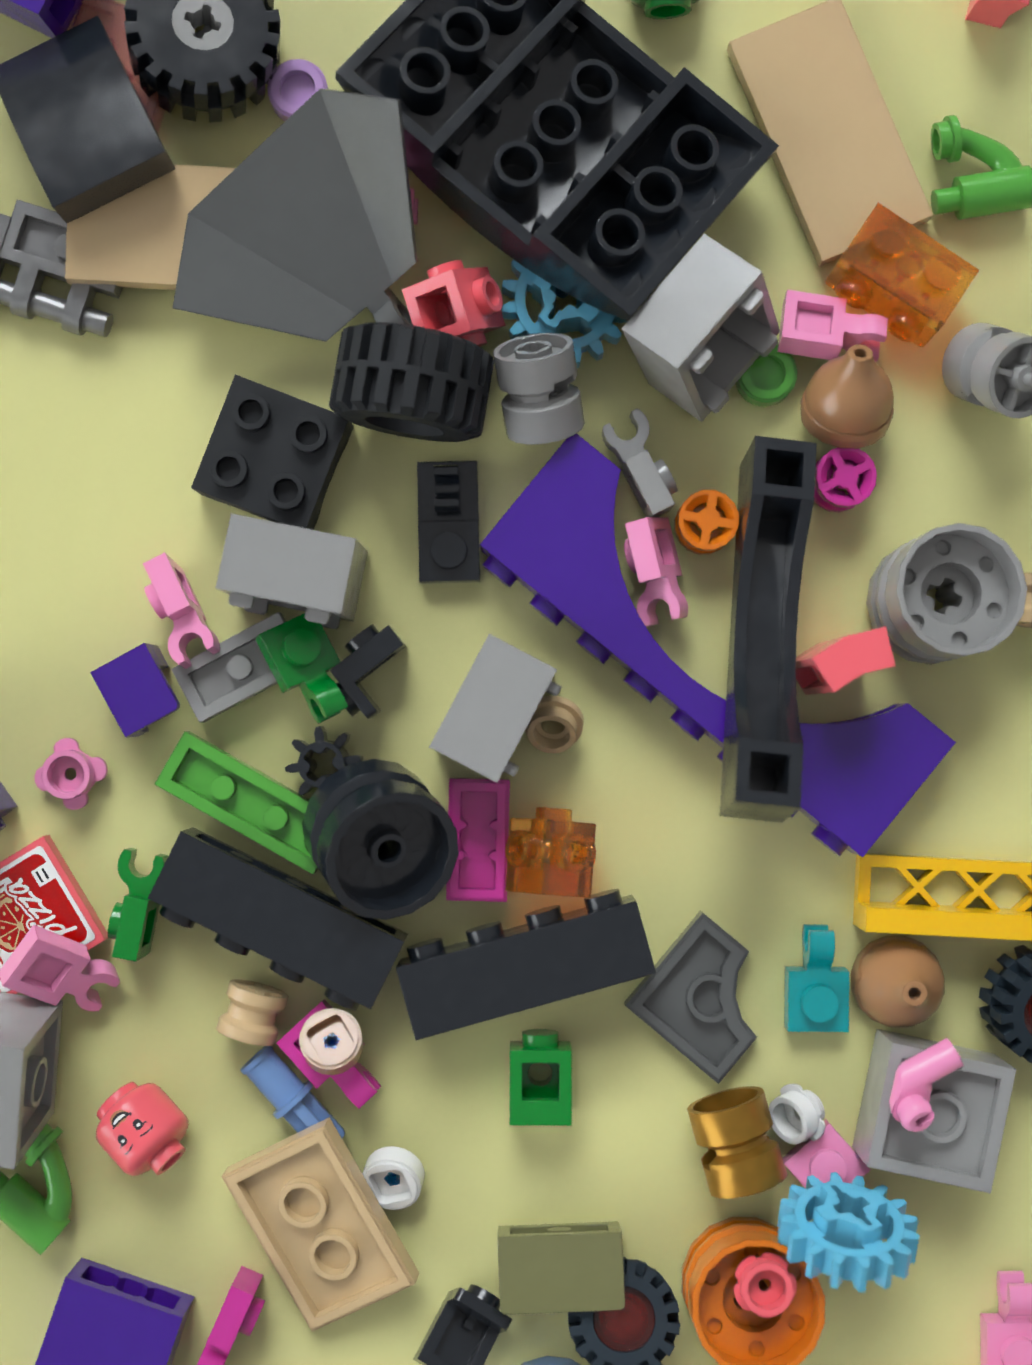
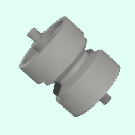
M989 323L971 324L959 331L948 344L942 361L943 380L948 390L957 398L979 406H985L1008 417L1024 418L1031 416L1032 336L1020 332H1012L1009 329Z

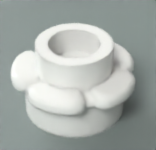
M798 1084L783 1086L780 1090L781 1095L776 1097L769 1105L773 1130L782 1140L789 1144H800L808 1141V1139L812 1141L818 1140L824 1134L826 1126L823 1121L825 1110L821 1100L815 1093L803 1090Z

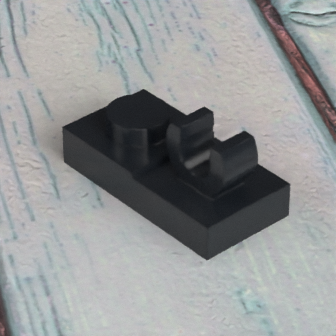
M477 461L417 462L419 582L421 584L480 582Z

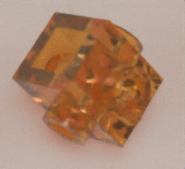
M536 807L535 819L511 818L510 835L507 839L505 850L507 858L505 891L591 898L593 865L596 859V824L573 822L572 810L549 807Z

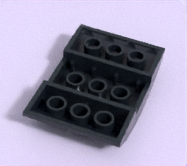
M405 0L342 64L335 74V79L346 92L400 99L408 168L474 230L505 254L551 285L588 305L626 321L631 319L779 147L777 143L685 67L676 77H673L585 4V0Z

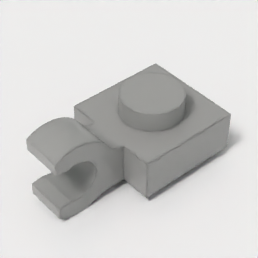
M637 408L630 414V419L636 428V436L630 440L620 439L615 434L614 428L610 423L603 426L602 437L607 448L617 456L622 466L621 470L645 517H660L670 512L675 505L671 495L677 492L678 489L665 462L662 459L653 462L648 450H644V444L648 438L650 428L645 414Z

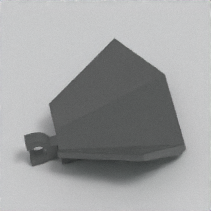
M319 89L188 213L173 309L325 342L366 307L373 314L375 322L413 325L408 309L389 288L418 262L400 99L332 89Z

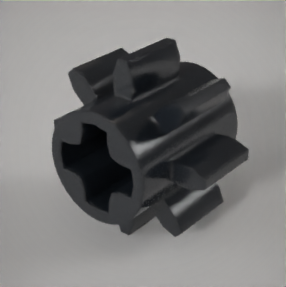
M318 726L314 732L316 742L309 745L299 739L292 741L294 748L301 754L298 763L286 766L285 771L300 773L304 780L298 792L301 796L309 793L314 787L319 788L322 782L332 775L329 773L318 778L313 773L318 765L311 758L314 752L321 754L327 753L332 749L336 753L332 764L338 770L348 764L364 760L363 756L360 755L349 756L344 748L351 736L348 732L339 735L335 742L327 741V732L324 726Z

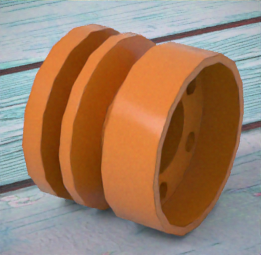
M730 1217L710 1225L691 1243L682 1265L681 1292L703 1348L719 1365H799L815 1349L825 1325V1295L817 1277L810 1279L805 1276L807 1264L805 1261L799 1263L788 1262L786 1259L788 1247L777 1242L779 1227L757 1217ZM764 1252H771L781 1256L787 1262V1270L795 1276L797 1289L794 1299L781 1314L772 1318H762L752 1310H744L737 1302L734 1295V1286L738 1281L735 1271L739 1263L747 1256L754 1255L757 1258L761 1257V1254ZM761 1279L758 1284L761 1290L768 1289L770 1281L768 1279Z

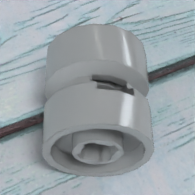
M559 333L530 334L508 340L495 348L493 357L498 386L501 391L508 393L503 398L501 405L506 434L509 440L529 445L546 444L561 441L582 430L585 421L581 393L577 386L570 384L578 375L574 343L571 337Z

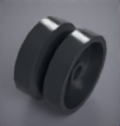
M370 759L348 764L333 773L322 782L309 799L302 822L306 850L340 904L361 917L387 920L412 914L435 899L451 878L459 854L457 829L444 807L430 794L427 787L415 774L396 762Z

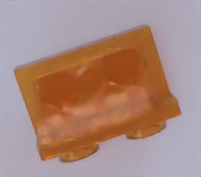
M878 202L826 278L825 283L835 290L839 298L847 299L846 304L848 306L863 309L869 314L886 317L888 319L887 330L894 337L905 342H912L919 347H924L943 327L979 272V269Z

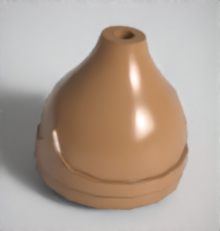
M865 345L851 346L844 355L830 359L815 371L800 402L801 421L808 432L821 442L838 448L858 449L873 445L885 436L894 414V396L890 379L882 367L876 364L872 350Z
M884 936L868 943L857 955L851 969V991L858 1007L871 1020L888 1027H913L927 1021L939 1009L945 994L944 973L937 957L922 942L907 936Z

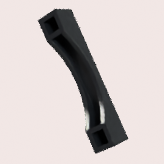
M755 436L740 464L737 505L739 526L735 539L719 815L723 817L782 823L801 808L803 739L797 705L796 634L802 568L814 504L817 443Z

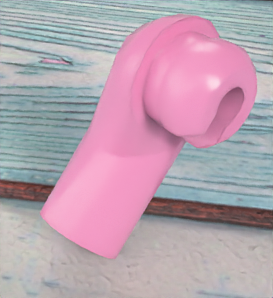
M945 1038L899 1064L896 1069L889 1105L894 1119L901 1122L906 1130L919 1132L931 1125L934 1119V1112L931 1110L929 1102L933 1083L963 1067V1062L949 1039Z

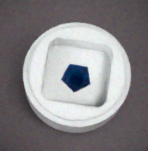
M394 1146L383 1147L374 1151L368 1157L362 1173L381 1207L389 1210L405 1209L414 1204L420 1195L425 1177L421 1161L412 1152Z

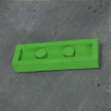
M184 731L155 785L300 868L315 874L318 867L305 848L302 826L309 799L194 733Z

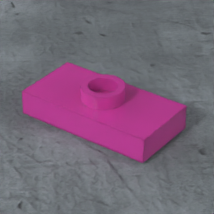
M449 778L448 815L457 829L459 854L451 878L446 884V900L507 902L510 779H499L496 783L491 779Z

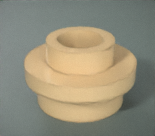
M544 696L525 729V733L530 743L538 750L546 753H561L568 750L580 738L584 725L583 714L575 703L566 698Z

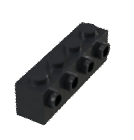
M194 827L180 832L147 898L162 905L159 913L169 921L186 928H193L196 922L216 932L217 935L214 940L222 947L247 956L249 951L252 950L272 960L269 968L278 975L297 983H302L305 977L327 987L324 995L328 999L351 1010H357L360 1004L369 1009L372 1008L408 936L407 933L379 919L359 916L341 905L337 898Z
M619 889L606 890L585 897V908L562 914L560 905L549 906L525 914L527 924L503 930L500 921L492 922L467 930L468 940L444 947L442 938H435L407 947L409 957L399 960L396 971L415 1040L656 974L635 898L633 895L621 897Z

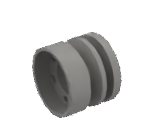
M956 523L934 528L918 538L901 545L884 557L870 578L866 604L872 628L877 629L886 626L891 649L894 653L907 661L931 665L991 650L1009 637L1024 614L1027 585L1022 564L1006 541L984 527ZM934 588L937 589L935 599L943 603V608L936 611L933 610L935 600L927 596V591Z

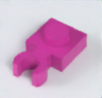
M241 1266L230 1287L197 1365H224L238 1332L250 1337L266 1301L255 1296L263 1277L262 1274Z

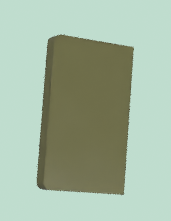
M618 1221L498 1227L500 1311L503 1314L622 1310L625 1307L622 1231Z

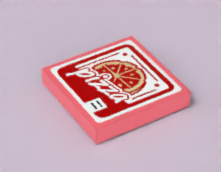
M50 835L42 836L0 862V969L33 925L87 946L88 950L108 939L107 930ZM0 978V992L11 994L19 993L14 990L3 987Z

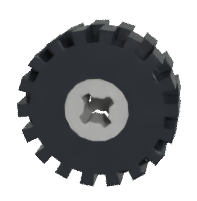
M126 0L124 8L126 21H124L130 65L134 76L139 75L141 88L149 98L158 92L159 107L171 114L174 106L178 104L182 106L183 119L196 122L197 111H208L209 123L222 122L223 109L230 108L234 118H237L246 113L247 98L256 106L265 98V84L268 85L269 79L273 78L277 64H279L280 16L279 9L274 10V0ZM204 25L203 30L195 33V28Z

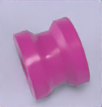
M837 447L825 454L816 462L814 492L816 504L830 512H843L862 503L871 495L876 486L877 472L872 459L866 452L853 448ZM835 487H839L840 489H846L848 495H846L845 491L838 490Z

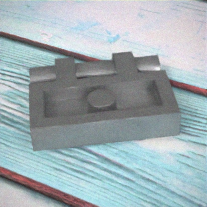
M17 199L0 250V258L5 263L20 269L15 284L0 279V304L10 307L12 314L32 320L37 315L62 324L63 330L83 336L88 331L107 337L112 328L113 315L94 309L93 301L96 292L119 299L123 287L110 284L72 283L67 300L43 293L41 287L45 276L67 282L65 280L67 223L56 211Z

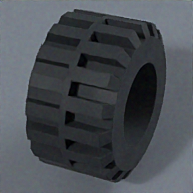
M372 322L347 327L341 332L329 408L353 424L387 434L439 442H461L481 436L494 367L493 356L466 339L419 326Z

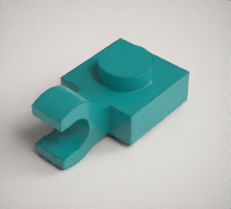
M803 924V966H785L784 1026L788 1032H849L850 972L845 967H832L835 953L834 931L828 930V925Z

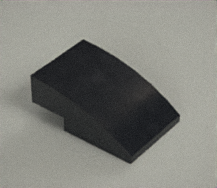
M98 15L0 64V96L52 207L66 223L78 219L176 169Z

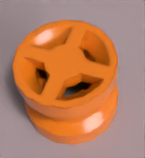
M701 490L691 494L678 509L674 519V532L679 543L686 550L698 555L712 554L721 550L735 536L739 526V513L735 503L726 494L717 490ZM690 522L696 523L697 527L701 530V535L700 531L696 528L695 524H691Z

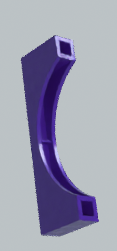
M576 433L562 443L480 543L481 551L488 556L482 566L507 587L510 588L517 580L531 591L535 596L529 604L554 625L557 626L564 618L582 634L576 640V643L596 660L605 664L611 657L629 671L623 681L644 699L651 703L658 695L672 706L676 711L670 719L684 732L697 741L705 733L723 748L726 700L696 682L669 658L642 622L628 594L620 570L614 530L615 496L621 469ZM909 703L893 704L872 714L845 721L816 724L799 723L803 739L801 808L790 817L793 818L798 811L808 817L817 825L811 835L840 857L847 849L850 853L864 857L956 742ZM723 749L717 755L721 762H723Z

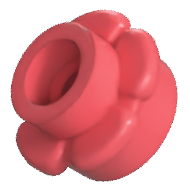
M764 1252L761 1254V1257L756 1258L754 1255H750L739 1263L735 1271L738 1281L734 1286V1295L744 1310H752L762 1318H772L786 1310L794 1299L797 1289L796 1279L792 1273L788 1272V1264L781 1256L771 1252ZM761 1279H768L770 1281L768 1289L761 1290L758 1284Z

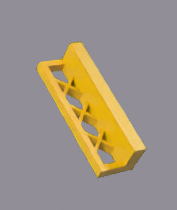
M866 853L864 857L856 855L853 925L864 932L1032 941V910H1027L1032 906V880L1027 876L1032 875V862ZM871 867L895 868L910 886L892 902L870 901ZM907 869L927 871L916 880ZM941 871H954L970 888L951 906L939 905L924 889ZM967 872L986 874L978 882H975ZM1002 874H1014L1029 891L1011 909L999 908L984 892ZM918 894L926 904H911L907 902ZM977 897L986 906L967 907Z

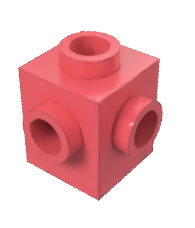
M462 260L450 261L427 270L429 279L402 289L413 326L449 333L466 339L479 347L487 344L485 333L506 326L501 312L503 306L502 294L498 284L490 276L488 267L464 268Z

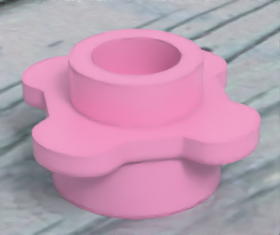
M64 738L55 743L54 753L46 759L43 767L37 769L35 783L40 790L48 791L51 795L63 799V804L66 808L77 810L87 805L89 791L96 781L105 779L108 768L104 759L100 757L92 758L81 751L79 743L75 739ZM69 768H73L76 771V777L73 780L68 779L66 776V771Z

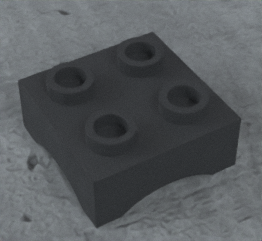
M235 374L191 488L200 495L272 522L314 530L330 481L347 446L354 426L335 412Z

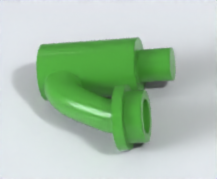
M956 115L945 116L942 122L933 123L931 128V146L936 160L946 159L949 163L957 162L960 160L962 152L984 162L992 169V171L955 177L952 187L933 190L931 192V207L935 215L954 212L958 220L1032 208V168L1029 165L1023 166L1019 158L1002 143L972 130L962 128Z
M48 1123L25 1154L28 1158L25 1163L29 1167H32L38 1160L40 1161L46 1182L47 1198L40 1194L18 1173L9 1179L0 1171V1220L39 1255L47 1249L71 1221L68 1217L72 1206V1186L62 1151L56 1141L63 1133V1130L58 1126L53 1129Z

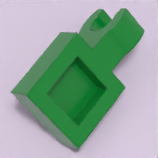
M305 613L260 633L255 638L282 693L299 686L318 724L340 714L342 710L348 707L341 690L327 675V672L339 664L340 660L320 623L306 620Z
M130 847L122 851L117 865L119 876L128 886L129 894L124 896L123 903L117 902L112 910L108 925V938L115 939L112 957L137 962L148 955L151 950L160 904L147 898L168 855H155L151 873L149 875H142L136 870L134 865L137 849Z

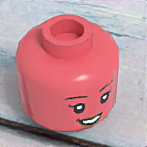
M135 1082L127 1083L114 1092L97 1112L96 1116L100 1122L96 1129V1140L123 1172L128 1175L138 1176L151 1169L157 1175H160L173 1166L186 1150L180 1142L187 1132L189 1120L170 1097L154 1083H146L140 1086Z

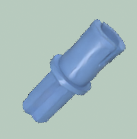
M264 1046L240 1069L275 1107L276 1110L272 1115L276 1119L283 1116L297 1133L330 1117L341 1138L345 1135L344 1128L310 1091L313 1084L310 1081L303 1083L274 1052L272 1046Z

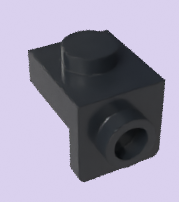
M374 624L361 631L345 645L350 655L330 670L338 681L336 684L348 705L346 710L351 716L362 711L367 719H371L381 712L360 682L406 647L395 630L389 625L380 632Z
M471 1284L467 1291L460 1287L451 1290L446 1295L413 1360L421 1365H484L499 1333L507 1331L512 1319L499 1311L500 1299L479 1286Z

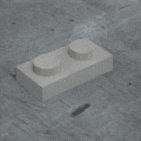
M277 612L221 642L220 652L214 655L206 650L191 658V667L185 669L178 665L171 669L199 723H204L278 684L255 638L260 633L286 622L282 613Z

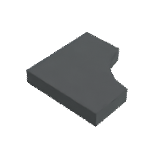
M700 910L655 964L656 974L645 976L625 1000L624 1004L719 1084L757 1038L742 1019L736 999L738 972L749 951Z

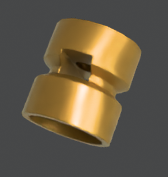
M747 1086L727 1089L702 1097L689 1105L687 1111L696 1143L699 1146L708 1148V1151L702 1156L701 1162L711 1196L720 1199L747 1197L771 1189L784 1181L787 1172L779 1143L770 1140L769 1136H766L773 1122L762 1088Z

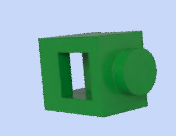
M525 1030L522 1032V1041H510V1125L572 1126V1049L570 1041H559V1032L556 1030ZM534 1063H547L552 1071L547 1079L537 1081L529 1075L528 1070Z

